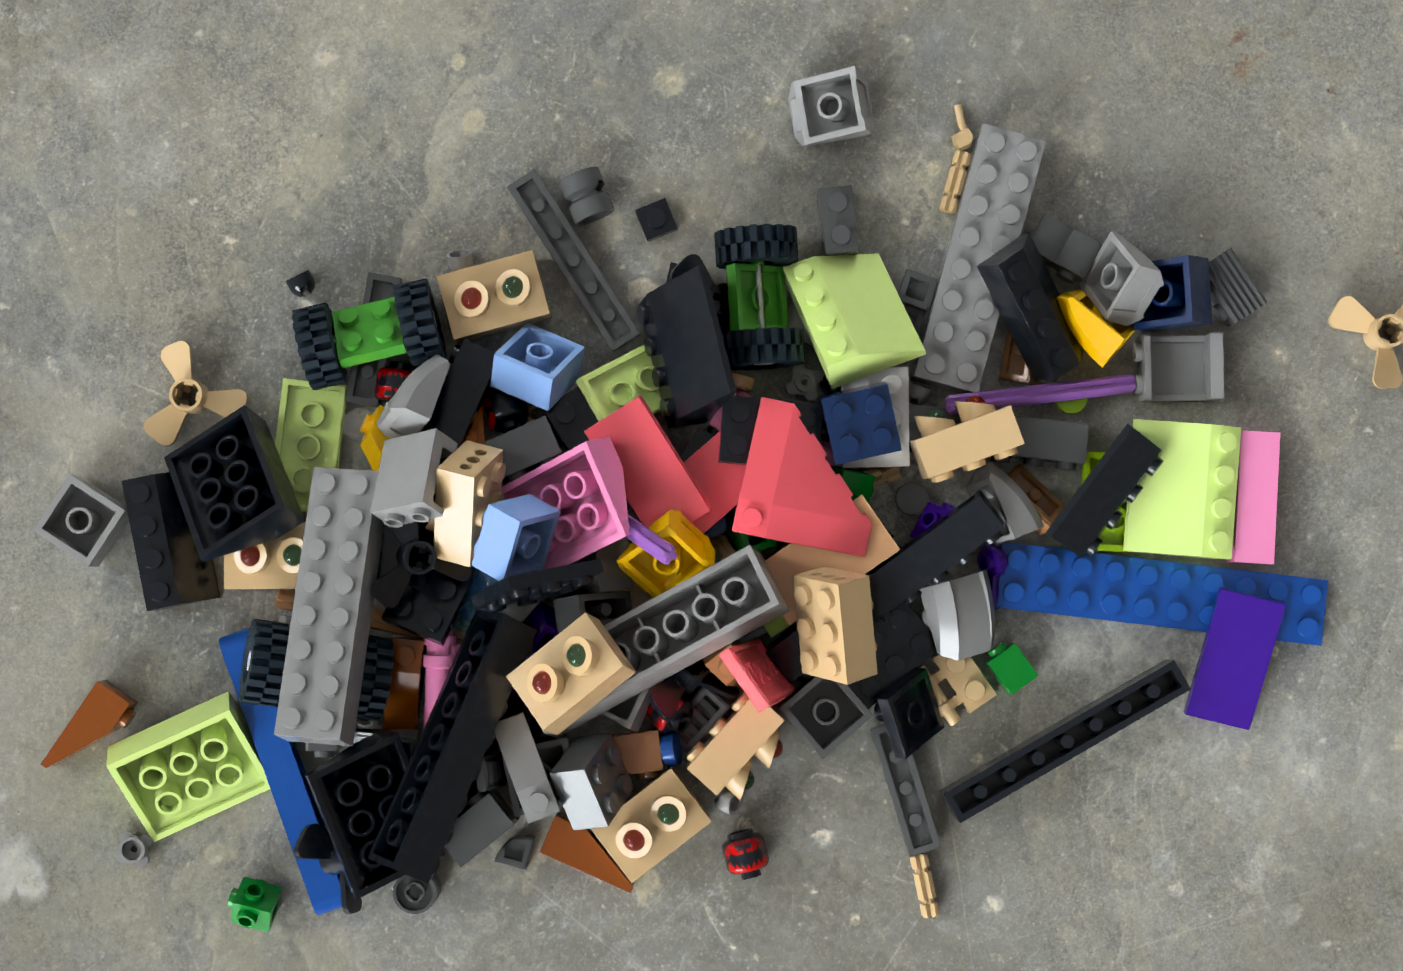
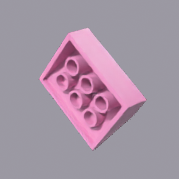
M610 436L585 441L501 487L504 500L531 494L561 511L544 569L573 564L630 535L623 466Z

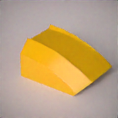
M1082 289L1064 292L1057 297L1061 312L1074 337L1088 355L1102 368L1117 354L1136 331L1132 325L1125 326L1106 321Z
M669 510L648 528L675 546V552L678 554L676 560H671L669 564H663L633 542L616 560L619 568L646 593L656 597L714 565L716 552L708 536H705L682 515L680 510Z

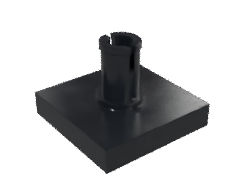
M927 668L914 669L877 698L878 702L874 707V714L877 715L875 718L878 721L885 722L896 758L907 759L945 727Z

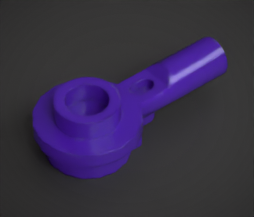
M992 544L989 546L984 545L980 549L977 563L981 571L987 570L994 610H998L1000 607H996L999 597V579L1001 575L1005 574L1007 556L1005 551L999 546Z

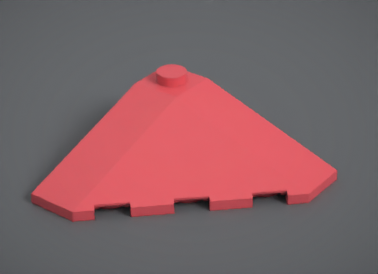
M761 397L732 531L865 557L872 523L865 513L861 514L851 499V496H853L851 490L840 473L835 474L825 459L827 453L814 433L809 434L799 418L802 414L794 403Z

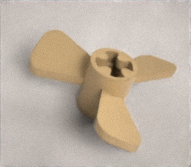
M1345 296L1339 299L1328 317L1330 327L1363 334L1365 344L1370 349L1377 351L1372 377L1373 384L1379 389L1399 387L1402 384L1403 377L1393 347L1403 342V304L1395 314H1387L1376 319L1354 297ZM1382 324L1388 326L1385 334L1391 336L1390 340H1386L1383 337L1380 338L1378 331L1381 329Z
M177 341L164 347L161 351V360L175 379L169 391L171 404L146 419L143 427L145 432L159 444L171 446L176 442L188 413L199 414L209 409L223 417H227L242 406H247L248 395L241 389L209 391L204 384L193 380L191 347L185 341ZM192 387L198 389L195 398L197 402L193 406L190 405L188 400H181L184 392L192 393Z

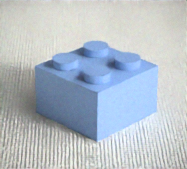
M527 322L494 354L491 387L549 411L576 383V380L581 377L585 347Z
M531 494L488 504V508L483 515L481 533L474 547L475 554L472 566L498 581L507 576L544 570L561 511Z

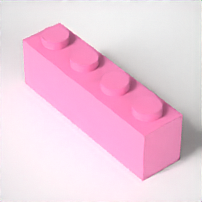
M1241 430L1232 559H1227V563L1274 564L1280 432Z

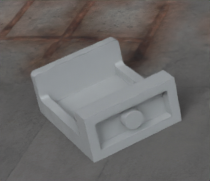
M1223 333L1190 336H1151L1150 334H1143L1137 338V342H1134L1133 361L1138 362V375H1134L1136 382L1134 394H1139V402H1213L1224 399Z
M437 428L384 440L370 513L383 520L385 525L394 528L402 527L403 524L428 522L430 519L443 517L444 509L433 501L436 469L440 464L441 458L449 457L457 450L458 443Z

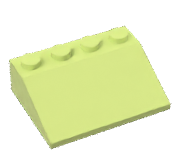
M879 253L813 256L783 267L788 292L832 389L926 355L924 346Z
M1133 419V428L1163 451L1160 458L1164 462L1152 477L1146 474L1139 484L1144 488L1133 503L1127 501L1123 551L1204 559H1232L1241 427Z
M229 691L108 746L106 767L153 842L270 789L246 720Z

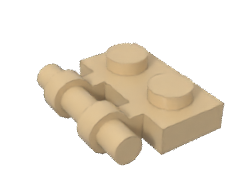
M937 654L931 658L939 670L933 674H930L928 671L940 715L945 717L950 726L955 725L961 720L955 710L961 703L968 713H972L997 695L971 657L958 661ZM944 679H946L955 693L949 699H947L938 685Z

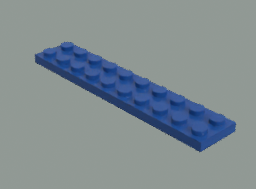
M1010 542L1000 544V547L1007 556V567L1005 574L1001 575L999 579V596L996 607L1207 632L1219 587L1286 604L1276 641L1322 645L1328 580L1094 553L1092 556L1086 553L1081 558L1069 549Z

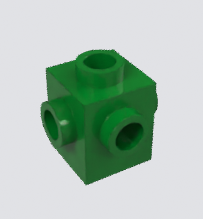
M243 877L239 888H233L228 899L227 907L232 908L231 922L243 928H253L269 933L280 907L282 887L269 884L261 879Z

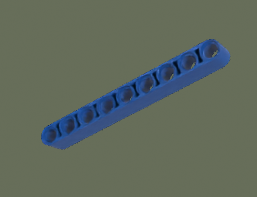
M249 627L219 638L220 649L238 700L240 697L241 665L243 663V652L246 646L245 642ZM240 703L294 853L295 844L305 826L319 824L327 832L307 781V774L295 742L286 741L274 735L278 704H276V707ZM295 857L315 913L322 915L341 908L340 874L329 875L325 873L319 864V860L297 859Z

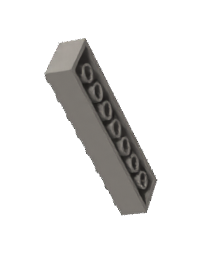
M984 123L978 130L972 158L967 170L966 180L959 199L958 209L954 217L921 339L926 355L916 358L910 380L960 394L979 392L1000 312L977 266L1021 236L1046 140Z
M314 467L274 730L275 736L286 741L353 746L374 602L371 586L377 580L384 531L383 520L370 513L378 471Z
M748 545L604 625L636 670V673L560 734L555 735L543 731V733L558 738L789 612L762 554L751 545Z

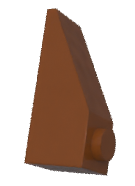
M391 637L394 645V657L392 659L394 665L391 672L390 693L386 699L387 705L384 710L383 729H417L425 667L422 666L423 654H426V645H424V641L421 639Z
M107 680L97 681L40 765L45 768L56 766L118 731L121 727L125 729L136 715L133 709L138 702Z
M557 812L539 852L631 893L634 882H630L591 829L573 830L566 812H564V815Z

